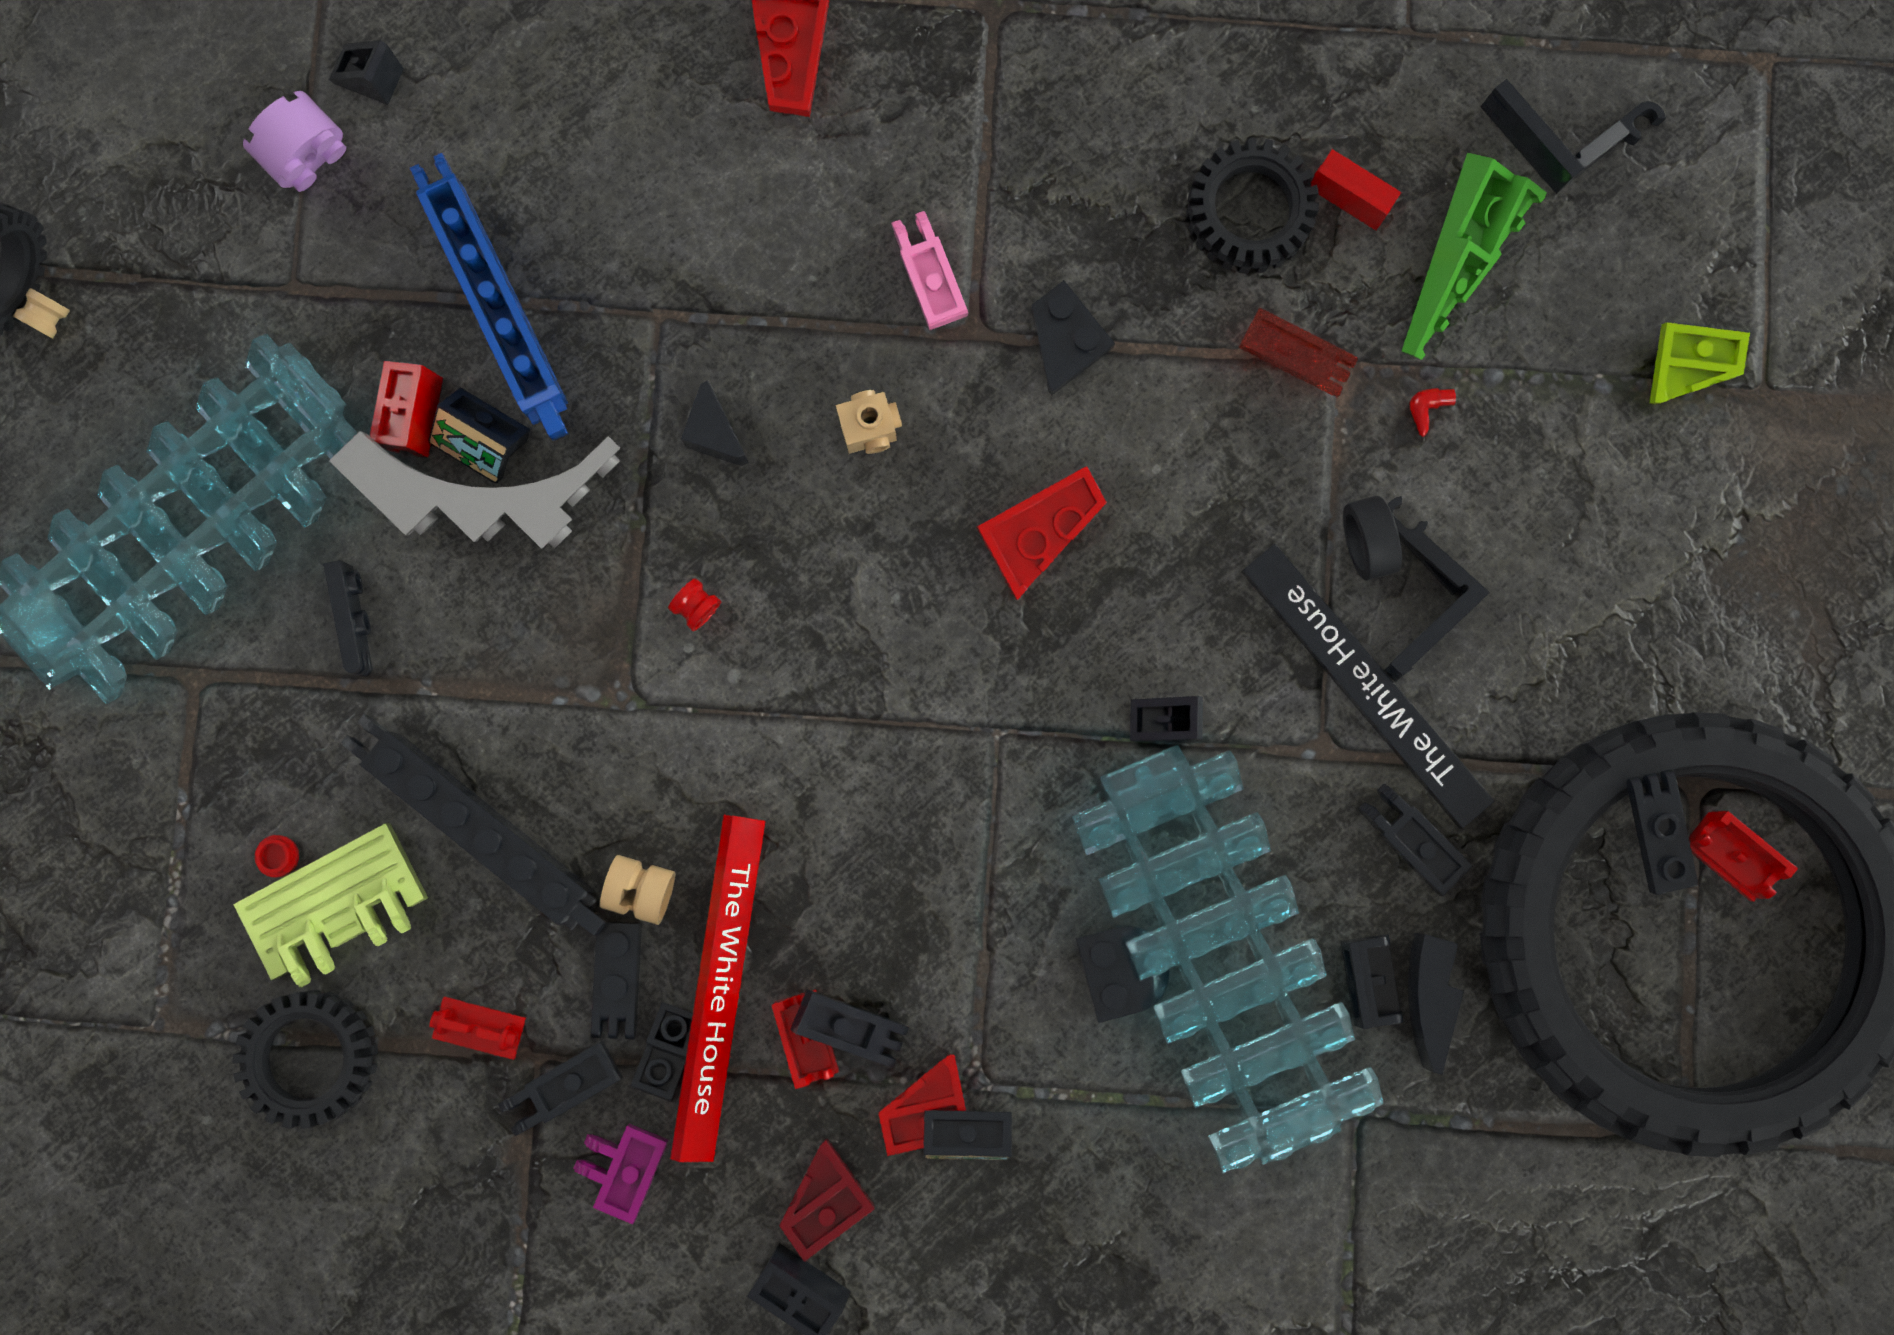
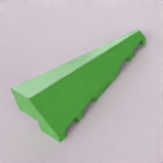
M1467 153L1402 348L1403 353L1420 360L1423 359L1426 355L1423 351L1426 343L1435 331L1443 332L1449 325L1446 319L1448 314L1458 302L1465 303L1502 255L1499 248L1511 232H1519L1525 225L1522 217L1533 203H1541L1547 194L1545 190L1527 177L1514 175L1493 158Z

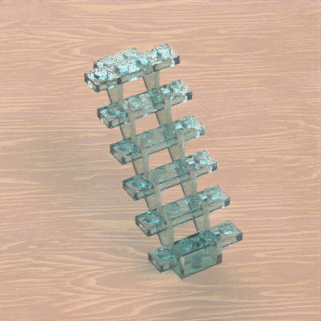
M267 333L254 338L245 366L257 380L250 383L238 395L229 390L218 377L204 382L196 409L207 422L189 438L179 433L169 421L154 426L146 452L158 466L140 482L133 477H129L119 465L104 470L97 496L109 509L90 526L83 521H79L69 509L53 515L47 539L59 553L40 570L33 565H28L18 553L2 560L0 586L9 597L0 604V635L49 690L79 674L106 705L121 697L127 679L125 668L116 657L109 656L100 644L130 630L156 660L170 653L177 629L171 617L165 612H160L151 602V599L177 586L186 593L205 616L220 609L228 586L225 584L221 573L217 569L210 567L200 555L229 542L256 572L269 565L277 545V540L274 538L269 527L260 523L250 511L278 498L304 528L318 521L327 497L319 484L311 480L300 467L324 455L331 459L357 432L345 420L342 414L346 403L341 399L339 393L326 383L315 371L310 361L303 357L291 343L279 347ZM279 402L306 433L302 434L287 449L283 450L268 433L265 425L252 416L253 413ZM230 446L256 476L237 493H233L220 479L216 469L211 464L206 463L202 459L203 457ZM181 489L207 520L189 536L183 537L170 523L166 512L160 507H156L152 502ZM132 533L158 563L138 581H133L121 568L117 557L112 552L106 551L102 546ZM79 577H82L108 606L87 626H83L71 613L68 603L62 596L55 595L52 592Z
M1176 745L1100 777L1107 802L1074 815L1072 819L1086 855L1108 848L1124 840L1134 863L1099 879L1107 906L1113 918L1151 903L1160 923V928L1126 942L1133 966L1140 981L1150 976L1161 974L1169 968L1178 965L1188 988L1187 992L1153 1006L1167 1044L1191 1037L1197 1031L1205 1028L1216 1053L1214 1057L1181 1070L1188 1095L1194 1107L1197 1108L1206 1103L1218 1102L1225 1095L1233 1092L1242 1116L1245 1119L1240 1123L1209 1135L1216 1160L1222 1172L1225 1173L1234 1168H1244L1257 1158L1260 1159L1262 1165L1273 1160H1283L1294 1151L1313 1143L1325 1142L1334 1134L1341 1132V1122L1355 1116L1367 1115L1376 1107L1383 1105L1379 1080L1371 1066L1330 1083L1315 1058L1325 1052L1339 1050L1346 1043L1355 1040L1350 1014L1344 1004L1340 1002L1301 1019L1287 994L1300 987H1308L1317 980L1327 976L1322 952L1315 939H1309L1273 955L1260 932L1265 927L1281 923L1299 913L1293 886L1287 876L1283 875L1245 891L1232 867L1254 860L1271 851L1264 821L1259 813L1256 812L1221 828H1217L1205 805L1244 789L1238 763L1232 752L1229 750L1190 766L1181 749ZM1191 812L1202 836L1148 858L1136 835ZM1219 874L1229 899L1175 921L1163 897ZM1246 937L1257 962L1203 985L1190 959L1201 957L1211 950ZM1274 1001L1285 1026L1231 1049L1218 1022L1231 1020L1239 1013ZM1302 1065L1314 1091L1259 1114L1246 1086L1257 1085L1269 1076Z

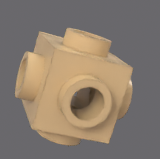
M874 390L862 391L852 395L851 401L836 405L849 454L861 450H866L867 454L878 453L890 448V442L897 441L895 428L902 427L896 402L888 404L885 392L875 394ZM870 420L875 421L874 423H871V424L866 423L867 421H870Z

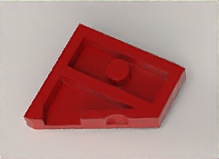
M955 1054L947 1055L879 1111L887 1156L924 1148L925 1110L967 1111Z

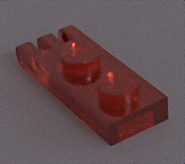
M1260 307L1238 347L1336 397L1340 396L1343 387L1330 380V377L1341 382H1347L1351 375L1348 370L1338 366L1337 363L1339 362L1344 366L1354 368L1358 361V358L1349 352Z

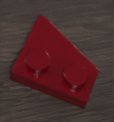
M828 1139L822 1141L779 1225L804 1262L875 1210V1205Z

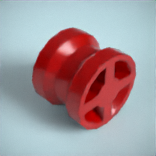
M694 578L675 595L668 609L675 615H682L686 619V625L694 632L711 618L720 606L721 600L715 595H708L703 590V584Z

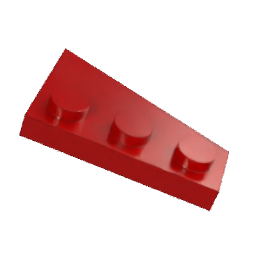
M751 0L769 110L810 117L829 0Z
M1087 466L976 526L1015 600H1018L1025 593L1034 580L1047 569L1056 556L1107 503Z

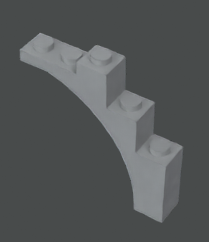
M359 431L329 462L405 535H410L414 530L419 535L424 533L438 519L433 512L439 507L473 542H477L481 537L487 542L491 540L506 525L501 518L507 514L541 549L548 543L555 549L572 532L567 526L572 518L561 507L566 502L572 507L576 505L590 491L585 483L591 477L598 473L603 478L620 462L615 456L620 447L608 436L578 466L559 475L534 483L497 488L464 486L428 476L407 466L389 454L368 434Z

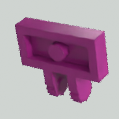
M630 1123L626 1126L619 1146L602 1137L587 1134L584 1141L586 1147L594 1152L613 1158L608 1171L588 1160H577L573 1169L575 1172L602 1184L593 1208L634 1224L669 1140Z

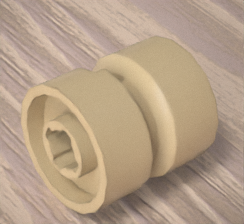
M617 855L609 868L604 882L600 907L622 915L632 910L636 919L659 925L665 915L672 895L676 873L675 871L654 865L645 870L642 868L640 861Z

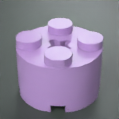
M296 91L293 93L298 97L297 99L288 102L283 96L271 103L257 116L249 127L254 136L250 143L244 139L243 147L281 187L290 188L294 186L298 192H301L315 182L317 175L314 172L323 163L332 164L343 156L346 146L341 142L343 137L342 130L305 92Z

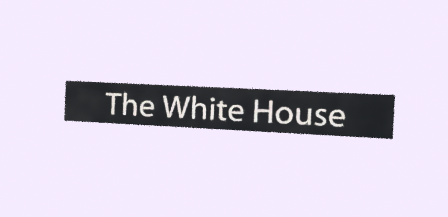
M1276 544L1272 545L1241 571L1459 829L1464 828L1495 802Z

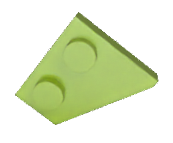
M1668 322L1661 324L1649 403H1663L1681 395L1743 375L1750 333Z

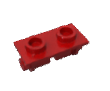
M443 996L440 1010H435L430 1020V1027L434 1028L432 1039L515 1060L526 1017Z

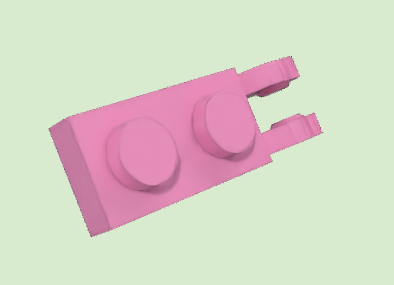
M922 211L915 215L916 225L922 234L924 242L911 246L906 227L902 224L901 220L891 224L900 248L902 262L928 328L932 330L967 317L968 310L939 236L935 237L928 217Z

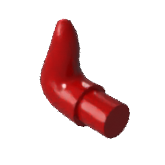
M1426 389L1417 392L1412 397L1409 403L1410 411L1420 436H1426L1429 430V409L1455 405L1456 393L1454 389Z

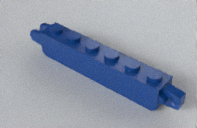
M443 153L434 156V164L443 178L436 182L429 183V178L424 168L419 164L410 167L419 187V190L416 191L417 196L518 406L533 425L542 421L548 436L555 441L569 434L559 414L567 409L566 404H568V401L464 186L452 172Z

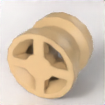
M30 288L26 293L27 302L25 306L17 309L13 317L53 339L57 333L55 327L59 319L66 318L70 310Z

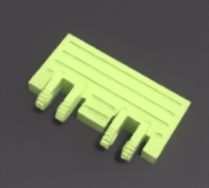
M385 823L233 905L270 979L275 980L290 973L296 985L302 988L311 982V978L297 949L298 946L303 943L306 944L315 965L320 972L326 975L335 969V965L320 934H325L331 948L338 947L364 932L368 933L373 944L380 946L386 943L387 937L373 906L382 902L393 926L400 933H404L411 929V924L397 893H401L407 907L415 906L428 899V896L391 824Z

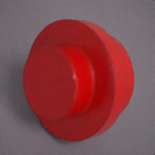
M283 835L266 837L259 843L255 851V863L258 869L269 877H284L290 874L296 868L299 861L297 845L292 839Z

